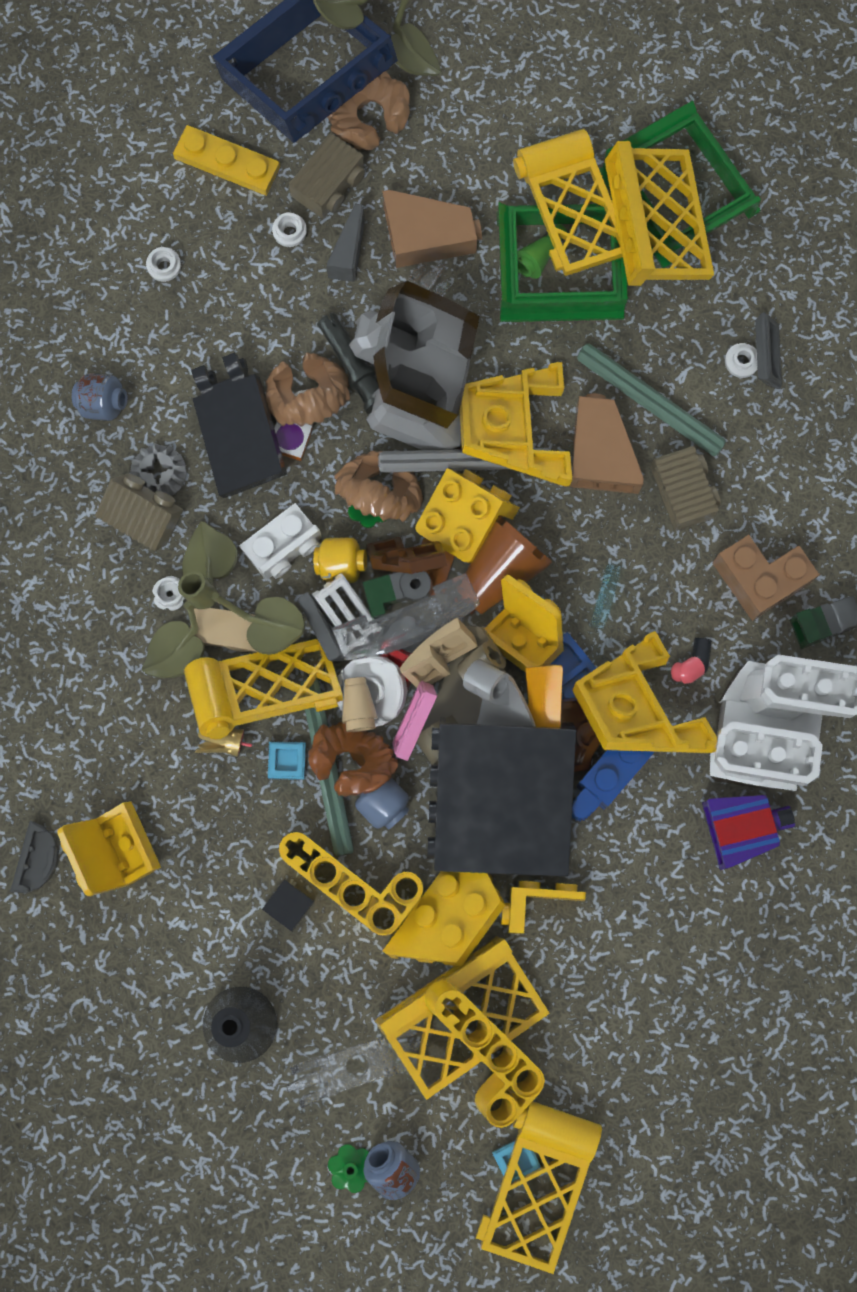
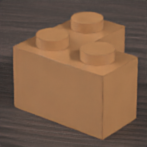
M750 535L720 552L713 561V565L752 621L810 585L820 575L800 546H797L769 564Z

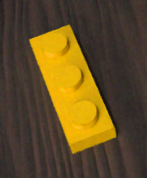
M186 125L173 152L174 159L266 196L280 169V162L189 125Z

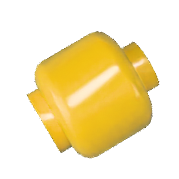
M325 538L320 547H315L313 564L315 574L320 575L325 583H331L341 573L349 583H355L360 576V572L367 570L366 550H360V546L354 538Z

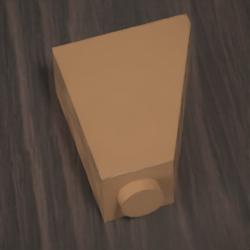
M393 190L382 191L383 207L396 268L477 252V241L482 240V231L479 219L473 220L470 207Z
M592 393L585 395V397L579 396L576 406L571 459L572 481L569 487L639 494L643 486V475L615 400L606 399V396L602 394Z

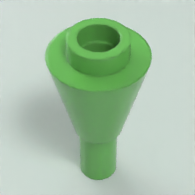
M557 224L555 226L556 228L567 232L566 228L563 225ZM549 234L517 251L518 272L520 274L535 279L541 276L550 259L549 250L554 249Z

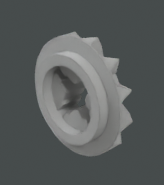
M154 443L153 446L146 449L141 448L140 453L132 459L129 474L145 481L144 487L151 491H161L172 496L181 489L185 482L186 465L181 454L170 445L163 446ZM156 459H158L162 468H168L167 471L161 473V478H159L160 484H158L152 473H147L148 470L154 469Z

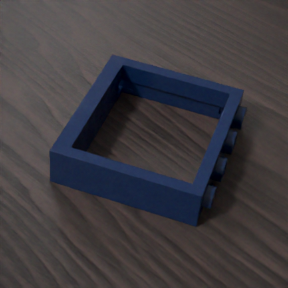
M313 0L282 1L212 57L222 80L289 140L295 143L398 61L391 36L365 15L363 22L358 27L345 30L367 47V49L287 112L249 81L245 75L321 16ZM233 58L234 62L230 64L229 61Z

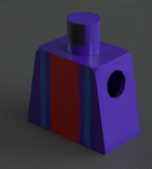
M766 795L712 798L702 803L720 870L728 869L780 846L777 831L795 827V819L790 806L771 810Z

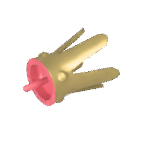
M233 728L226 737L217 740L205 737L199 732V738L206 740V742L198 745L200 749H197L195 753H227L238 757L241 745L252 747V744L242 742L244 729Z

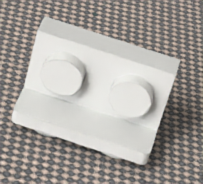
M294 503L240 544L239 547L265 580L272 576L277 579L291 568L290 562L300 554L306 557L314 552L315 547H319L320 543L318 541L322 536L319 528L313 525L297 504Z

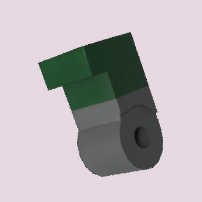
M425 571L414 574L396 572L362 582L371 616L375 620L389 616L387 606L407 600L423 602L431 596L434 589L433 581Z
M846 597L831 604L827 603L796 613L789 621L801 650L857 628V602L855 597Z

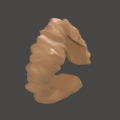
M384 71L365 86L362 91L355 94L327 117L332 125L330 130L343 141L352 144L355 149L373 150L379 146L380 137L374 127L366 125L359 120L357 111L370 101L378 103L384 111L386 130L395 134L400 133L405 127L410 114V94L406 85L402 81L392 79Z
M307 352L303 357L302 363L306 376L315 380L319 386L295 396L292 393V370L288 364L282 361L273 369L265 383L267 386L265 397L270 414L283 427L286 424L293 425L295 423L301 427L305 424L313 425L314 422L321 424L324 418L337 414L340 407L346 405V401H350L349 381L344 369L325 357Z
M370 451L367 454L357 456L355 460L346 463L334 475V479L337 480L335 495L340 494L346 500L348 506L353 505L354 509L360 510L364 516L371 514L374 517L379 516L383 521L390 518L391 520L400 519L403 522L409 517L410 513H417L421 508L423 501L422 491L414 472H393L392 485L394 489L392 491L381 482L369 479L380 473L378 456L382 451Z

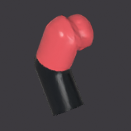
M694 638L692 657L683 663L676 662L671 668V677L674 681H682L684 684H689L707 672L712 640Z

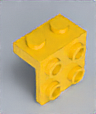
M447 468L418 520L415 529L418 534L429 541L440 542L445 551L461 561L471 563L474 561L498 516L513 520L520 507L509 501L512 495L495 485L492 486L491 490L483 486L481 483L484 478L466 468L463 473Z
M506 575L501 580L504 610L484 629L502 655L524 672L525 668L550 665L564 651L561 611L552 600H544L534 593L525 581L521 579L516 580L510 575Z
M132 801L124 802L96 819L66 824L57 830L61 847L65 854H67L76 874V881L87 896L129 886L161 868Z

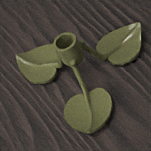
M313 0L319 13L329 23L347 30L354 29L363 22L364 15L359 5L368 1ZM400 0L401 3L393 24V30L396 34L391 36L398 59L396 64L404 71L414 75H439L442 72L439 62L423 33L410 23H405L401 27V21L407 3L410 0Z
M201 521L188 543L182 563L183 576L178 583L179 593L187 600L183 606L188 612L191 629L182 621H171L162 625L150 641L147 657L141 670L145 674L157 678L179 677L185 675L184 669L187 664L203 657L205 645L201 639L195 636L199 630L194 611L195 608L208 609L215 602H218L246 621L252 622L247 630V640L254 650L268 655L285 650L303 635L305 630L304 617L293 603L284 598L269 597L262 599L256 607L255 616H252L217 593V589L213 585L214 579L225 578L231 573L237 562L238 551L234 542L228 536Z

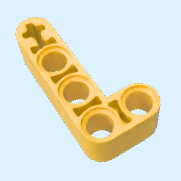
M293 832L287 834L279 845L280 856L289 866L372 932L380 936L393 934L423 895L422 881L412 872L397 874L384 891L379 894L302 833ZM301 841L305 842L302 849L312 858L316 851L320 853V856L311 862L307 872L302 869L308 864L297 855L293 859L289 858L292 852L288 847L292 842L297 845ZM323 863H330L336 869V875L329 883H321L316 878V870ZM404 879L414 881L418 888L416 895L409 900L401 899L396 893L398 883ZM351 886H360L365 891V899L358 906H350L345 901V892ZM382 908L391 910L395 917L393 925L386 930L377 928L373 922L375 913Z
M443 980L434 982L426 991V1006L494 1072L476 1093L475 1105L477 1109L495 1127L504 1128L511 1125L544 1088V1074L453 984ZM448 998L458 1009L454 1013L450 1012L442 1004L444 999ZM478 1020L476 1030L466 1034L468 1024ZM503 1045L502 1053L497 1058L491 1059L493 1050ZM528 1070L525 1080L517 1083L519 1074ZM502 1098L500 1107L490 1111L492 1104Z

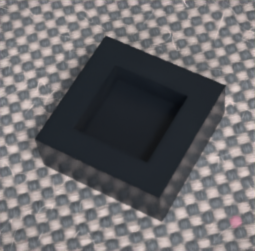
M284 879L262 910L293 932L314 901Z

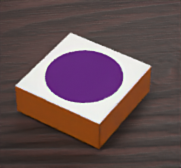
M276 422L274 429L282 455L302 461L313 430L312 426L305 424L301 427L295 423L293 425L286 424L283 427Z

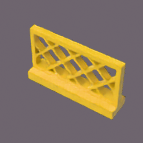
M617 141L605 158V166L628 286H641L646 280H710L714 276V270L689 149L632 148L630 141ZM634 160H643L654 170L646 177L636 168ZM666 161H680L682 175L680 177L676 176L663 164ZM656 173H659L673 185L667 193L651 181ZM643 188L660 200L654 209L642 199L641 191ZM675 188L687 197L689 205L686 209L669 196ZM662 204H665L679 216L673 224L657 212ZM650 219L666 231L660 240L648 231L647 222ZM682 219L694 229L695 237L692 240L676 228ZM669 235L685 247L679 256L663 244ZM656 250L672 263L670 268H655L653 254ZM690 251L700 260L701 268H692L682 258Z
M496 936L473 952L462 967H451L374 1020L426 1100L482 1062L473 1052L471 1057L464 1062L451 1060L454 1039L459 1038L451 1031L430 1028L433 1013L426 1006L425 994L429 986L434 982L448 981L463 994L471 986L484 988L480 1011L486 1017L504 1020L502 1032L510 1040H513L550 1014L512 955L513 951L503 938ZM506 962L514 973L511 989L492 985L495 970ZM487 976L486 984L478 983V981ZM519 982L525 992L517 990ZM491 990L510 994L506 1015L487 1012ZM516 995L530 998L537 1011L525 1019L512 1017ZM448 998L444 999L442 1004L447 1009L454 1010V1012L458 1009L455 1005L447 1004L450 1001ZM425 1019L424 1027L416 1025ZM511 1022L518 1023L510 1029ZM409 1029L423 1032L419 1053L404 1051L396 1038ZM429 1033L448 1037L444 1058L425 1055ZM503 1045L496 1047L492 1054L503 1047ZM408 1057L417 1058L416 1068ZM423 1060L443 1063L440 1079L427 1087L420 1076ZM449 1065L457 1066L448 1072Z

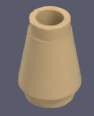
M366 677L344 680L342 723L346 724V731L360 732L375 729V720L378 719Z

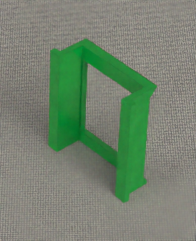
M693 100L623 140L630 141L632 148L650 149L685 128L735 199L703 218L706 234L742 213H745L749 219L761 211L758 207L761 199L759 196H755L697 113ZM613 147L606 150L605 158L608 156ZM604 159L603 167L599 168L605 185L610 191ZM642 190V199L654 209V206ZM651 219L647 222L648 231L660 240L666 231ZM691 226L681 231L690 240L695 237L694 229ZM670 235L663 242L677 255L679 250L684 248ZM657 250L653 254L662 268L672 264Z
M498 202L497 226H499L501 281L500 322L624 320V310L628 294L623 257L611 261L612 291L519 293L516 225L545 224L537 205L508 206ZM569 204L564 206L573 209L577 212H580L583 204ZM589 204L584 215L602 222L606 211L603 206ZM548 208L550 214H552L553 209ZM558 212L553 222L555 225L574 224L575 219ZM610 235V250L619 248L616 237Z

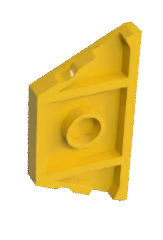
M440 871L383 949V952L394 959L403 957L416 959L418 962H442L445 965L462 967L506 906L499 891L493 884L491 874Z

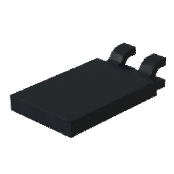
M235 352L222 357L226 371L230 376L227 380L218 383L215 372L213 370L208 372L207 367L204 365L191 370L194 381L201 392L200 396L193 398V403L218 494L223 498L287 475L261 379L256 374L249 376L246 359H239L238 354Z

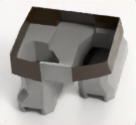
M405 281L389 288L384 296L379 312L370 310L360 315L355 321L357 329L355 337L349 346L356 357L368 361L375 366L379 388L372 394V398L375 400L372 412L366 419L372 430L421 450H455L460 446L461 426L459 411L480 319L479 315L410 281Z

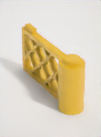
M580 129L518 149L517 158L513 159L514 169L519 179L524 178L530 186L554 249L549 250V255L556 272L563 270L564 275L568 276L623 257L613 203L594 158V150L588 132L585 129ZM590 171L594 181L590 192L572 184L575 176ZM553 184L562 188L563 191L558 201L555 202L544 197L540 187ZM568 191L586 199L580 212L562 205ZM590 201L605 208L606 215L602 222L584 215ZM548 208L553 209L552 214H550ZM558 212L575 219L570 233L555 227L553 221ZM608 220L610 221L611 226L606 225ZM580 222L598 229L592 243L574 236ZM602 232L616 237L620 247L608 251L596 246ZM560 238L566 240L564 245H562ZM570 243L588 250L583 260L569 263L566 250Z
M318 639L292 644L285 650L270 655L257 652L222 661L209 657L199 658L187 664L184 669L199 732L201 735L214 740L226 737L237 725L315 707L316 712L336 708L338 707L337 702L343 701V694L333 662L328 660ZM320 650L322 658L316 667L301 661L304 654ZM276 660L288 664L281 675L265 668L271 661ZM245 668L253 673L245 683L231 678L229 671ZM294 668L310 674L302 686L287 679ZM259 676L274 682L267 694L252 688ZM316 678H319L329 683L332 691L318 694L309 688ZM281 686L297 693L292 700L286 702L273 698ZM246 694L261 701L256 709L240 712L239 704Z
M532 1101L513 1122V1127L518 1129V1135L491 1215L489 1217L483 1214L476 1239L482 1240L480 1245L482 1250L554 1274L590 1162L593 1160L598 1149L602 1125ZM523 1148L538 1153L544 1166L525 1176L518 1165ZM544 1155L556 1160L547 1163ZM563 1163L579 1167L575 1180L559 1188L551 1169ZM516 1170L520 1179L512 1182ZM547 1172L556 1190L535 1200L527 1182ZM523 1184L531 1203L511 1212L505 1200L508 1191ZM571 1191L568 1201L566 1202L563 1194ZM559 1197L565 1208L563 1216L547 1225L539 1206ZM504 1206L507 1215L499 1218ZM535 1209L543 1227L523 1237L515 1218ZM511 1221L519 1240L507 1246L492 1242L495 1229ZM558 1228V1231H557V1234H556V1237H555V1240H554V1237H553L551 1231H553V1230H555V1229ZM547 1234L552 1244L548 1261L532 1256L527 1243ZM523 1246L526 1253L517 1251L515 1249Z

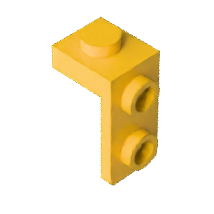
M519 881L518 887L510 888L509 903H505L506 906L501 912V925H508L507 933L524 934L526 897L584 901L586 900V892H577L578 885L556 883L555 890L540 889L541 882Z

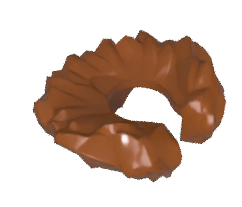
M342 722L330 727L325 724L321 725L314 735L312 749L308 751L309 765L320 781L329 778L335 759L341 753L349 752L352 759L361 767L357 770L341 772L340 777L334 784V790L338 796L347 797L371 793L388 782L398 768V760L394 757L393 749L384 743V738L381 735L376 736L374 732L368 731L347 732L346 724Z

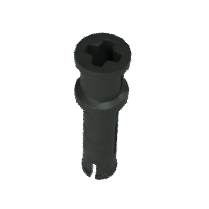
M330 313L331 320L326 315L318 321L317 326L350 376L348 378L350 388L358 392L365 404V412L370 414L375 400L372 398V394L379 388L375 368L367 365L363 359L354 355L349 346L352 341L339 321L337 314Z

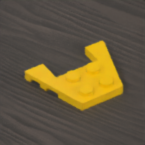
M562 362L551 363L548 368L537 371L534 368L522 370L520 375L507 378L500 375L466 383L460 406L462 453L569 487L572 481L570 452L533 449L529 395L562 396L564 391Z
M656 631L647 634L644 640L634 646L632 644L626 648L622 655L613 661L605 662L578 680L572 691L604 750L716 752L717 736L706 717L672 726L641 672L666 665L670 658Z

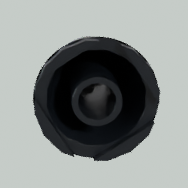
M233 987L222 991L209 1003L203 1017V1034L209 1048L217 1056L229 1062L245 1063L255 1060L269 1049L275 1038L278 1024L275 1009L268 998L255 989ZM230 1020H234L237 1023L238 1029L235 1034L230 1030Z

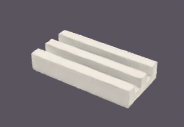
M338 574L334 581L331 583L327 582L323 585V589L311 594L352 652L355 653L383 632L343 574ZM339 587H342L371 629L369 632L365 633L336 591ZM328 595H330L359 636L357 641H354L325 600Z

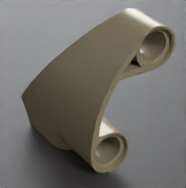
M465 625L475 636L478 647L450 662L448 666L450 675L444 677L435 703L416 742L431 764H438L439 750H431L432 728H440V717H446V723L477 724L482 698L466 690L463 686L464 675L468 667L474 661L481 659L507 673L504 670L506 667L504 656L483 626Z

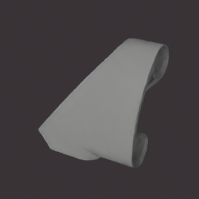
M481 659L474 661L468 667L464 675L463 686L466 690L482 698L477 724L536 727L521 691L509 674Z

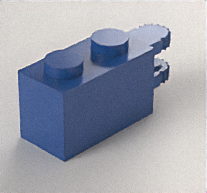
M607 750L576 786L581 792L573 800L572 819L575 822L585 821L598 806L605 810L654 752Z

